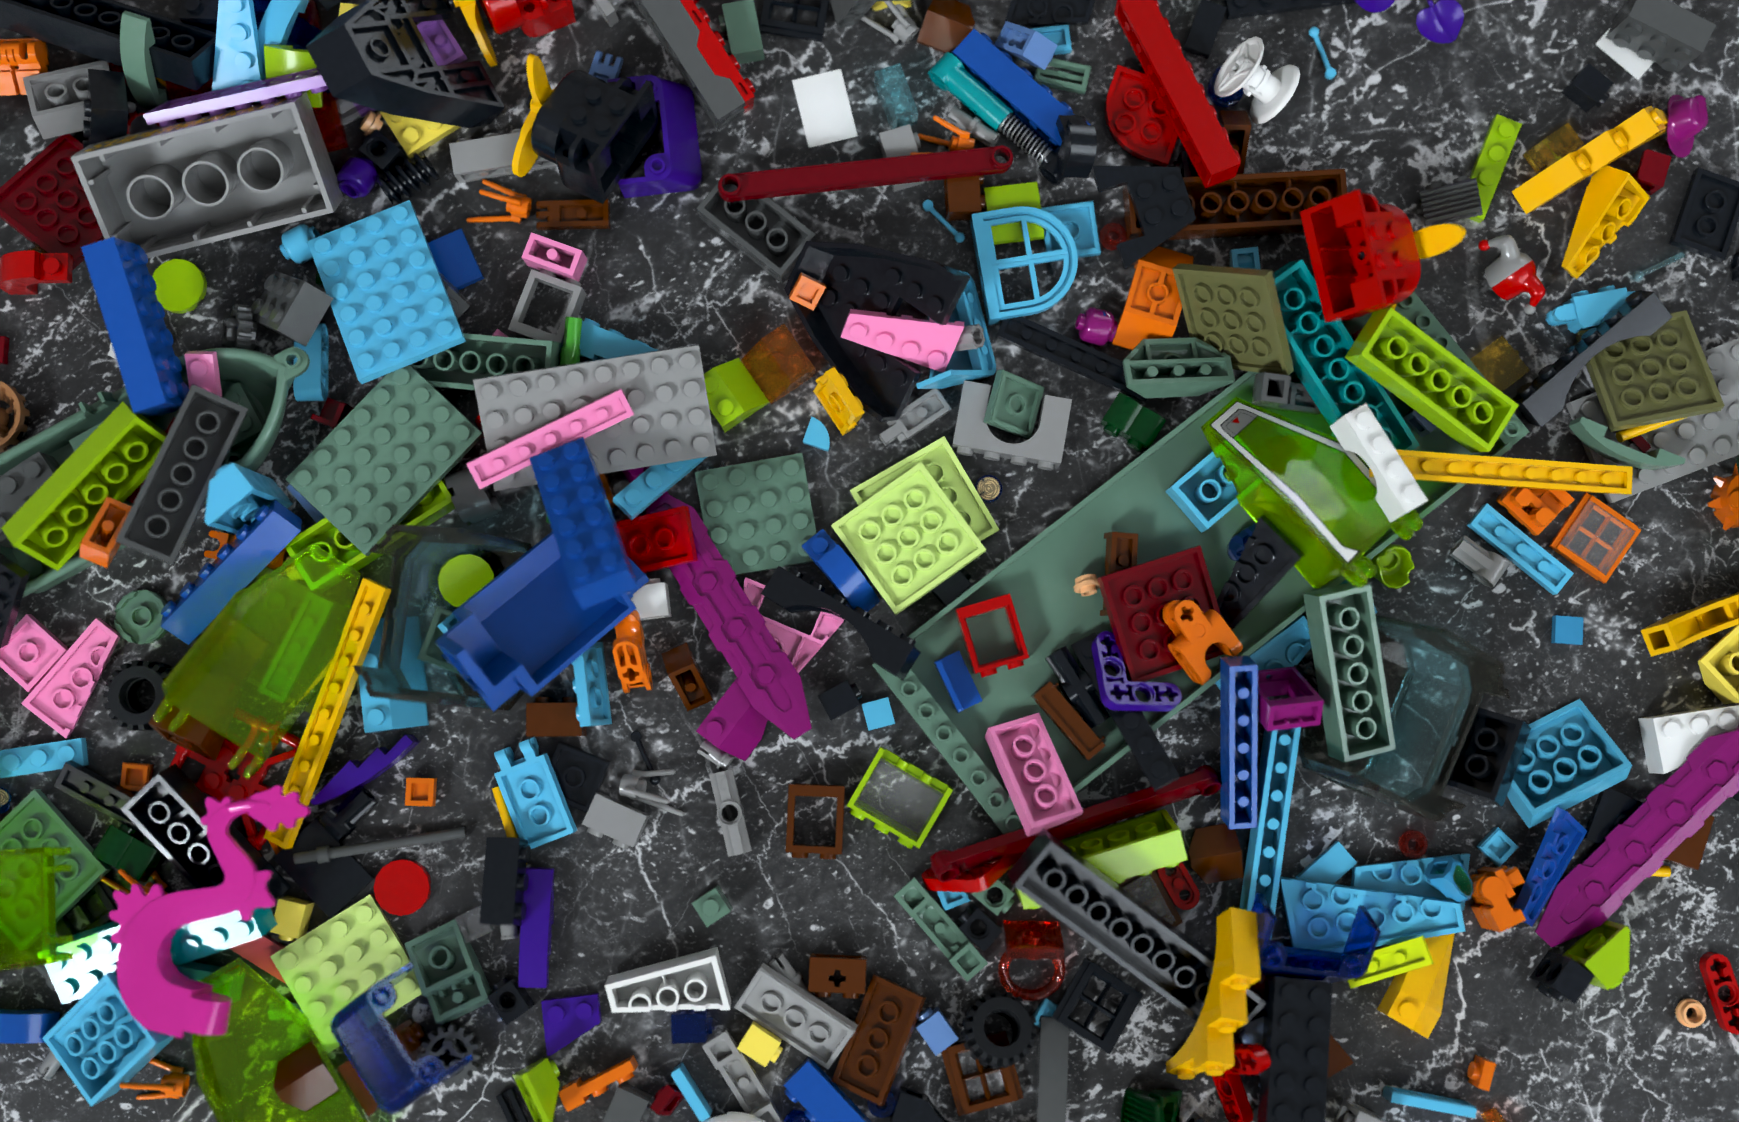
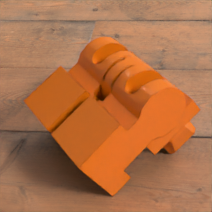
M32 37L0 39V96L27 95L23 77L48 72L49 53L46 42Z
M1507 487L1496 499L1533 536L1539 535L1564 508L1568 507L1575 500L1569 493L1563 490Z
M1506 865L1494 868L1484 866L1477 870L1479 874L1470 875L1474 890L1472 898L1475 902L1471 908L1481 928L1503 932L1526 920L1521 909L1512 908L1507 899L1516 895L1513 890L1514 887L1524 883V879L1517 867L1512 866L1508 868Z

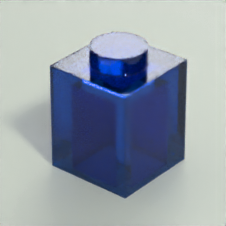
M694 1009L673 1011L671 1014L672 1044L706 1043L709 1038L708 1034H713V1017H708V1009L706 1011H694Z

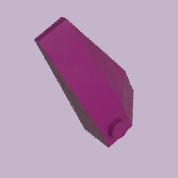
M736 678L696 732L718 749L746 761L762 740L768 719L752 707L737 682L738 678Z

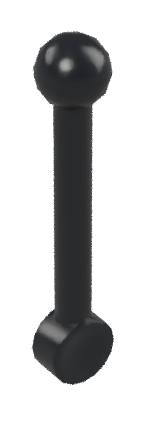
M639 731L632 732L631 740L636 742L648 771L654 770L641 742V733ZM660 776L650 777V782L653 785H658L661 781Z

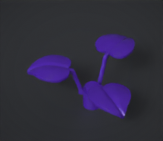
M1395 0L1355 1L1364 10L1377 13L1388 9ZM1427 0L1429 7L1421 9L1416 16L1419 32L1428 40L1436 43H1451L1455 41L1464 21V11L1461 4L1457 0H1438L1435 4L1433 0Z

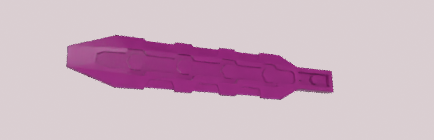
M650 466L623 470L622 472L629 483H631ZM668 491L646 508V515L680 506H688L698 559L695 562L669 567L681 586L680 591L688 604L694 607L709 631L708 636L718 652H722L752 707L792 739H797L812 729L800 675L786 653L780 650L765 626L766 621L757 607L752 605L736 580L737 575L728 561L724 560L707 534L708 529L694 507L672 497Z
M1739 725L1732 731L1706 737L1686 757L1687 761L1663 784H1658L1645 797L1646 801L1632 815L1605 836V841L1582 864L1578 863L1556 885L1535 930V933L1551 948L1601 926L1646 877L1650 878L1663 865V861L1687 837L1691 838L1705 824L1704 821L1728 797L1732 798L1739 791Z

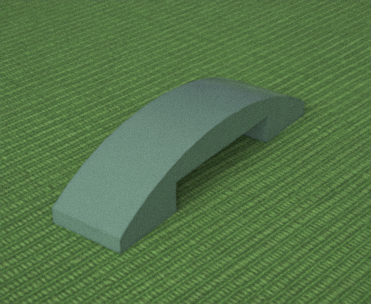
M124 11L120 24V54L125 79L139 105L144 109L152 110L168 100L166 90L157 88L149 48L155 44L150 18Z
M1584 417L1574 419L1569 424L1573 433L1586 446L1599 455L1621 465L1638 469L1657 470L1682 465L1686 458L1661 448L1644 454L1604 437L1607 426Z
M915 877L893 895L967 982L988 964L970 940Z

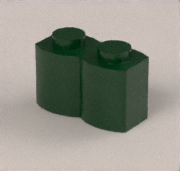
M1119 392L1100 424L1104 426L1103 430L1107 434L1116 438L1118 435L1128 440L1127 445L1141 452L1142 449L1146 451L1150 448L1166 420L1154 411Z
M123 823L120 826L111 824L92 855L118 870L123 869L138 881L147 882L164 855L146 836L144 839L136 836V830Z

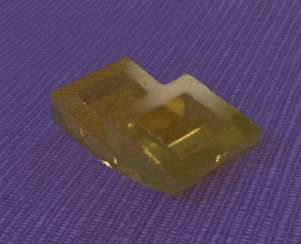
M1567 123L1529 149L1523 156L1534 171L1539 174L1567 154L1580 148L1584 142L1570 124Z

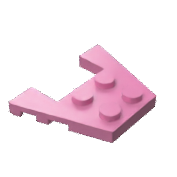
M745 577L744 592L752 605H755L760 610L765 598L761 593L766 585ZM820 612L811 635H808L762 616L766 621L765 626L779 648L789 656L798 674L844 622V619Z

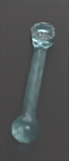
M1681 252L1646 270L1635 271L1632 278L1634 281H1641L1645 275L1684 258L1685 254Z

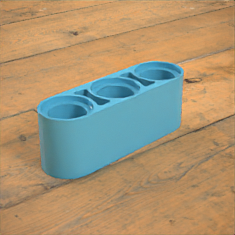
M319 323L307 346L294 342V347L304 350L310 361L308 369L296 377L293 382L294 397L297 402L326 401L328 397L329 333L327 325Z

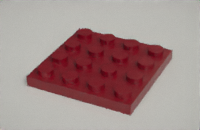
M66 134L54 140L0 187V218L44 253H69L72 255L74 270L85 260L81 247L105 239L71 160L72 155L83 149L82 143L70 134Z
M1200 545L1097 578L1116 644L1123 656L1126 677L1131 682H1145L1183 669L1168 647V644L1176 638L1164 622L1162 615L1163 608L1168 602L1172 600H1191L1199 606L1203 614L1207 610L1213 609L1221 615ZM1211 644L1205 652V661L1224 654L1220 652L1215 644Z

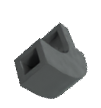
M1267 372L1255 375L1252 396L1253 405L1285 412L1320 414L1318 407L1303 384L1290 382L1291 376Z

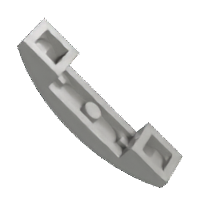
M727 1030L702 1044V1048L716 1070L720 1071L745 1113L756 1116L765 1122H783L754 1068L744 1053L737 1049L738 1044Z

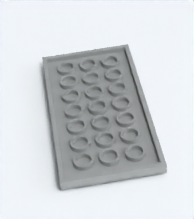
M1739 338L1703 351L1724 403L1721 411L1687 417L1641 435L1651 445L1647 452L1661 448L1686 458L1685 463L1672 468L1657 470L1633 468L1632 494L1603 493L1607 504L1739 455ZM1596 392L1566 404L1572 420L1584 417L1607 426L1605 438L1641 452L1634 443H1629L1628 440L1618 442L1616 432L1619 431L1610 432ZM1582 442L1591 464L1625 466L1599 455Z
M699 344L473 380L487 453L618 389H622L634 415L584 439L593 456L599 474L717 455ZM532 465L494 482V491L536 485L537 481Z

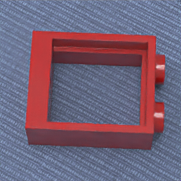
M1010 593L955 610L974 674L980 673L983 678L998 673L996 668L1007 665L1008 670L1024 665L1023 660L1029 658ZM1004 608L1018 654L979 665L966 619Z

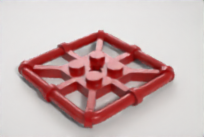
M237 707L233 718L251 726V731L243 746L230 740L228 734H226L218 757L214 761L177 745L175 748L176 754L170 766L176 764L181 769L187 757L206 765L195 785L201 791L215 797L220 802L225 797L233 798V802L250 798L258 793V791L263 792L271 789V787L263 784L270 767L294 758L301 739L268 723L265 717L261 715L256 717ZM261 732L295 748L270 758L252 751ZM237 767V773L240 775V778L231 781L228 772ZM248 813L242 814L241 816L248 835L246 839L259 851L267 841L263 838L267 827L262 825L258 833L254 818Z

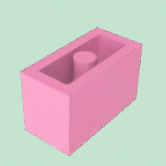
M532 232L521 257L529 267L537 270L545 269L553 272L559 278L565 280L570 278L578 282L588 260L582 250Z

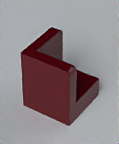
M1649 149L1642 153L1638 170L1632 176L1647 194L1652 195L1664 186L1672 156Z
M327 397L320 415L312 413L310 419L334 429L354 408L344 402H338Z

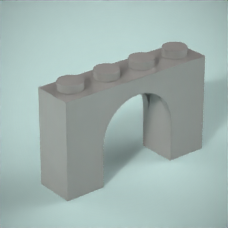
M964 380L951 447L957 450V454L973 456V453L984 454V459L999 461L1000 457L1011 459L1010 463L1026 466L1027 462L1038 464L1037 468L1043 470H1053L1054 467L1058 468L1060 466L1072 399L1045 395L1042 399L1036 433L1024 442L1006 443L996 438L989 430L987 423L983 422L991 385Z

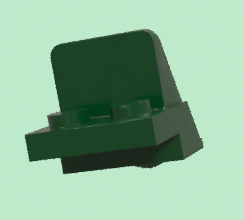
M1134 1087L1126 1088L1121 1107L1120 1122H1179L1182 1090L1167 1088L1148 1092Z

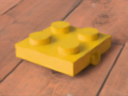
M833 367L815 380L818 384L813 392L843 436L855 428L865 412L860 399L854 396L848 388V382L844 375L838 373L836 368Z

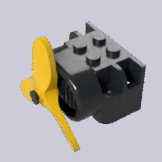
M530 53L527 57V78L531 94L526 103L530 112L521 128L512 160L513 174L519 177L525 176L539 156L557 164L564 186L603 204L659 126L652 82L646 80L641 89L637 91L633 89L631 79L625 76L621 77L617 82L606 83L604 80L584 71L573 70L566 74L556 88L552 90L541 59Z

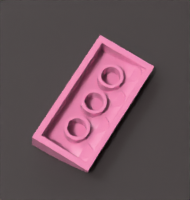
M1039 713L987 729L985 740L1027 837L1038 834L1043 829L1048 830L1083 814L1082 807Z

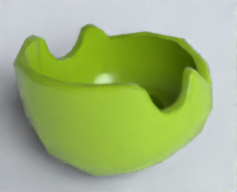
M1397 544L1387 546L1373 557L1371 563L1374 577L1384 586L1394 589L1407 585L1410 582L1409 573L1415 568L1410 552L1405 547Z

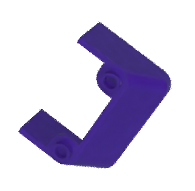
M654 75L627 77L631 79L633 89L637 91L641 89L646 80L652 82L655 103L659 102L664 153L653 154L647 158L644 164L645 177L620 179L618 185L624 198L697 189L703 181L692 90L684 84ZM620 78L607 79V82H617Z

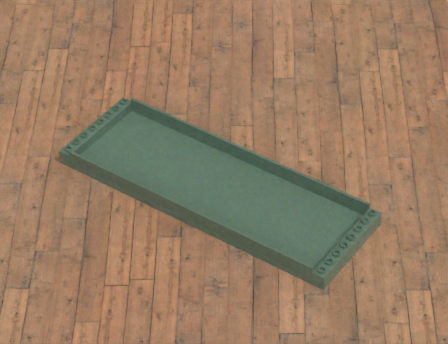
M1415 292L1404 301L1397 303L1395 311L1486 379ZM1372 313L1351 320H1344L1342 323L1349 334L1352 335L1365 326ZM1248 371L910 634L908 637L916 641L914 646L921 653L904 681L879 667L876 663L872 664V667L1004 835L1022 829L1023 826L985 740V734L989 727L1039 713L1075 794L1130 751L1110 716L1106 721L1092 728V731L1098 738L1102 735L1105 737L1102 742L1106 746L1090 760H1085L1031 697L1047 682L1051 681L1053 684L1058 682L1060 684L1045 660L1047 656L1066 646L1082 670L1083 667L1073 652L1071 645L1094 632L1097 635L1102 631L1113 633L1109 617L1100 616V610H1103V597L1100 588L1097 589L1096 594L1091 596H1081V593H1075L1073 588L1075 579L1079 576L1095 574L1098 578L1105 575L1106 539H1104V533L1124 532L1138 534L1137 565L1200 545L1217 600L1225 583L1229 580L1236 563L1227 555L1228 543L1234 535L1258 521L1260 516L1265 515L1305 555L1238 626L1232 630L1243 646V650L1237 656H1250L1306 611L1303 593L1341 584L1465 484L1416 480L1428 501L1390 523L1375 500L1376 488L1365 476H1361L1355 465L1343 452L1258 416L1236 435L1237 438L1253 456L1298 495H1304L1311 502L1339 514L1340 521L1333 532L1334 536L1345 547L1359 550L1360 552L1347 564L1322 534L1299 523L1289 522L1283 516L1253 503L1254 496L1260 485L1210 528L1201 533L1165 491L1225 441L1210 424L1236 401L1326 438H1331L1332 430L1321 412L1314 415L1293 411H1278L1253 405L1254 380L1258 372ZM1293 371L1289 375L1291 376L1290 382L1301 383ZM1393 393L1388 395L1403 418L1411 410V407ZM1514 413L1490 452L1471 453L1438 427L1431 433L1421 437L1406 422L1420 444L1413 451L1501 457L1515 443L1529 433V430ZM1292 503L1291 509L1293 513L1300 516L1301 511ZM1247 535L1243 538L1244 545L1246 544L1250 535ZM1243 550L1237 552V555H1238V556H1241L1242 553H1243ZM1010 593L1029 658L1023 660V666L1008 670L1007 665L996 668L998 673L982 678L980 673H973L955 610ZM1004 608L966 619L979 665L1018 654ZM957 651H960L983 700L959 713L956 712L934 664L935 661ZM1224 654L1206 660L1212 675L1204 685L1193 682L1184 669L1145 681L1173 683L1182 693L1181 702L1172 711H1142L1152 730L1158 729L1220 679V657L1231 656ZM1058 685V686L1056 687V689H1057V690L1062 694V696L1067 700V698H1066L1065 695L1063 694V692H1062L1060 686ZM1135 691L1138 700L1148 702L1145 693ZM1071 705L1074 708V710L1079 714L1076 707L1074 705Z

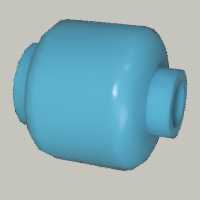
M300 224L282 234L280 250L287 260L292 259L297 264H303L313 259L307 241L319 237L320 234L315 227Z

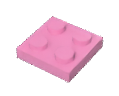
M26 614L13 628L9 644L0 648V667L27 692H32L69 648L33 615Z

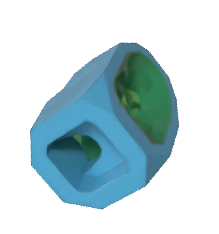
M1449 856L1435 858L1428 864L1425 876L1438 891L1456 902H1464L1471 899L1474 891L1470 875L1459 861Z

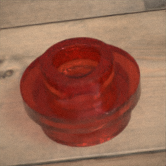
M1117 223L1105 225L1099 235L1100 243L1108 250H1117V245L1125 242L1127 238L1125 229ZM1115 232L1118 235V239L1112 240L1109 237V233Z
M1406 831L1399 839V849L1406 857L1419 858L1427 850V839L1419 831ZM1411 839L1416 841L1414 849H1410L1408 846V842Z

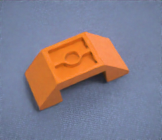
M1158 246L1151 253L1135 262L1134 275L1123 312L1118 320L1117 331L1112 341L1113 345L1133 350L1143 339L1173 337L1182 310V304L1172 268L1179 263L1193 264V256Z

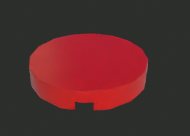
M410 859L391 861L382 867L376 876L373 887L375 899L380 907L390 914L398 916L412 914L422 908L430 897V875L425 867L417 861Z

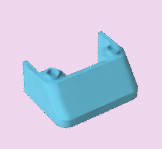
M970 277L948 322L962 321L964 326L979 324L984 329L983 347H978V349L953 352L945 372L942 373L930 369L929 379L916 383L917 389H944L963 384L964 380L976 381L994 375L996 372V362L976 285L972 277Z

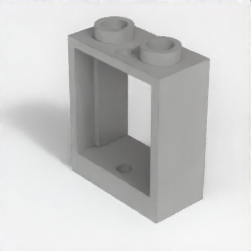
M531 269L508 327L510 333L513 336L524 339L563 343L566 317L578 318L587 295L581 287V283L570 278H566L565 281L555 278L556 274L545 269H541L540 272ZM538 282L572 294L557 335L523 324Z

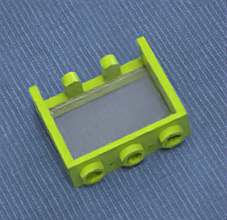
M880 746L847 806L851 808L849 813L856 818L864 821L866 817L875 822L873 827L886 835L892 832L899 836L897 841L910 849L913 846L920 849L950 797L953 787Z

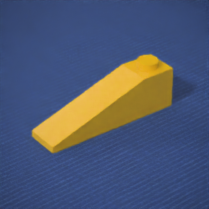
M1605 166L1591 177L1590 183L1586 187L1562 263V267L1573 278L1577 279L1599 257L1600 249L1606 243L1612 244L1617 239L1616 233L1623 226L1629 227L1635 221L1649 200L1650 196L1630 173Z
M1455 933L1425 938L1434 964L1395 975L1377 1008L1378 1011L1427 1039L1442 1012Z

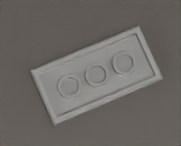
M762 963L734 1007L828 1070L858 1026L765 963Z

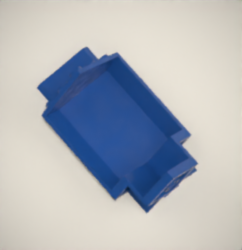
M552 531L452 613L459 622L438 638L435 643L443 652L441 656L456 668L463 680L480 694L494 712L520 689L532 697L636 609L631 600L633 594L650 580L628 557L638 588L582 609L571 590Z

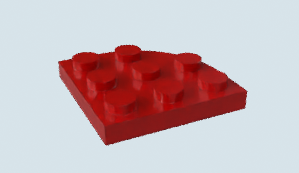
M1117 65L1105 101V118L1109 131L1115 141L1131 155L1167 167L1178 135L1147 75Z

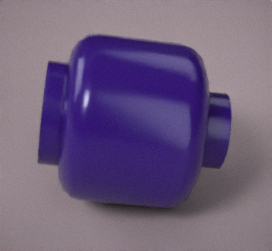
M351 157L344 163L337 174L339 188L345 195L351 198L366 197L377 183L376 177L378 173L374 164L369 159Z

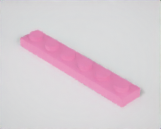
M618 389L467 462L466 465L479 489H482L531 465L529 458L583 437L585 439L633 416L634 412L623 390Z

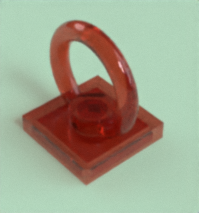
M1003 920L1006 951L1003 953L998 965V976L1002 986L1007 992L1012 993V996L1016 998L1019 996L1026 1001H1036L1049 997L1058 990L1065 977V948L1059 922ZM1014 958L1029 960L1051 959L1054 965V974L1045 986L1038 989H1024L1012 981L1009 967Z

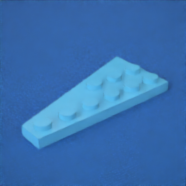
M1280 876L1282 897L1293 955L1296 961L1401 943L1420 936L1430 938L1465 931L1461 904L1454 900Z

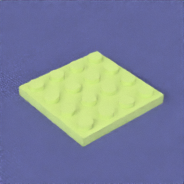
M945 436L850 490L851 495L859 506L915 465L922 462L980 542L1000 530Z
M922 462L915 465L831 525L895 616L986 552L983 544Z
M369 894L270 956L327 1054L422 994L408 953L373 894Z

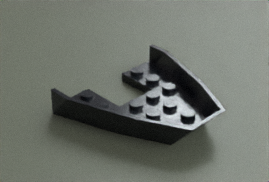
M366 0L338 16L306 45L330 93L336 98L392 115L465 128L489 125L505 109L480 60L438 66L418 30L416 22L450 19L454 11L451 9L448 0Z
M806 241L784 288L786 294L789 297L801 272L826 285L814 311L790 300L813 343L832 368L835 367L838 373L844 375L848 382V388L854 396L860 399L863 409L880 422L898 420L922 373L899 357L841 338V332L850 309L883 312L889 316H895L902 301L905 300L938 324L947 325L971 275L932 260L862 244Z

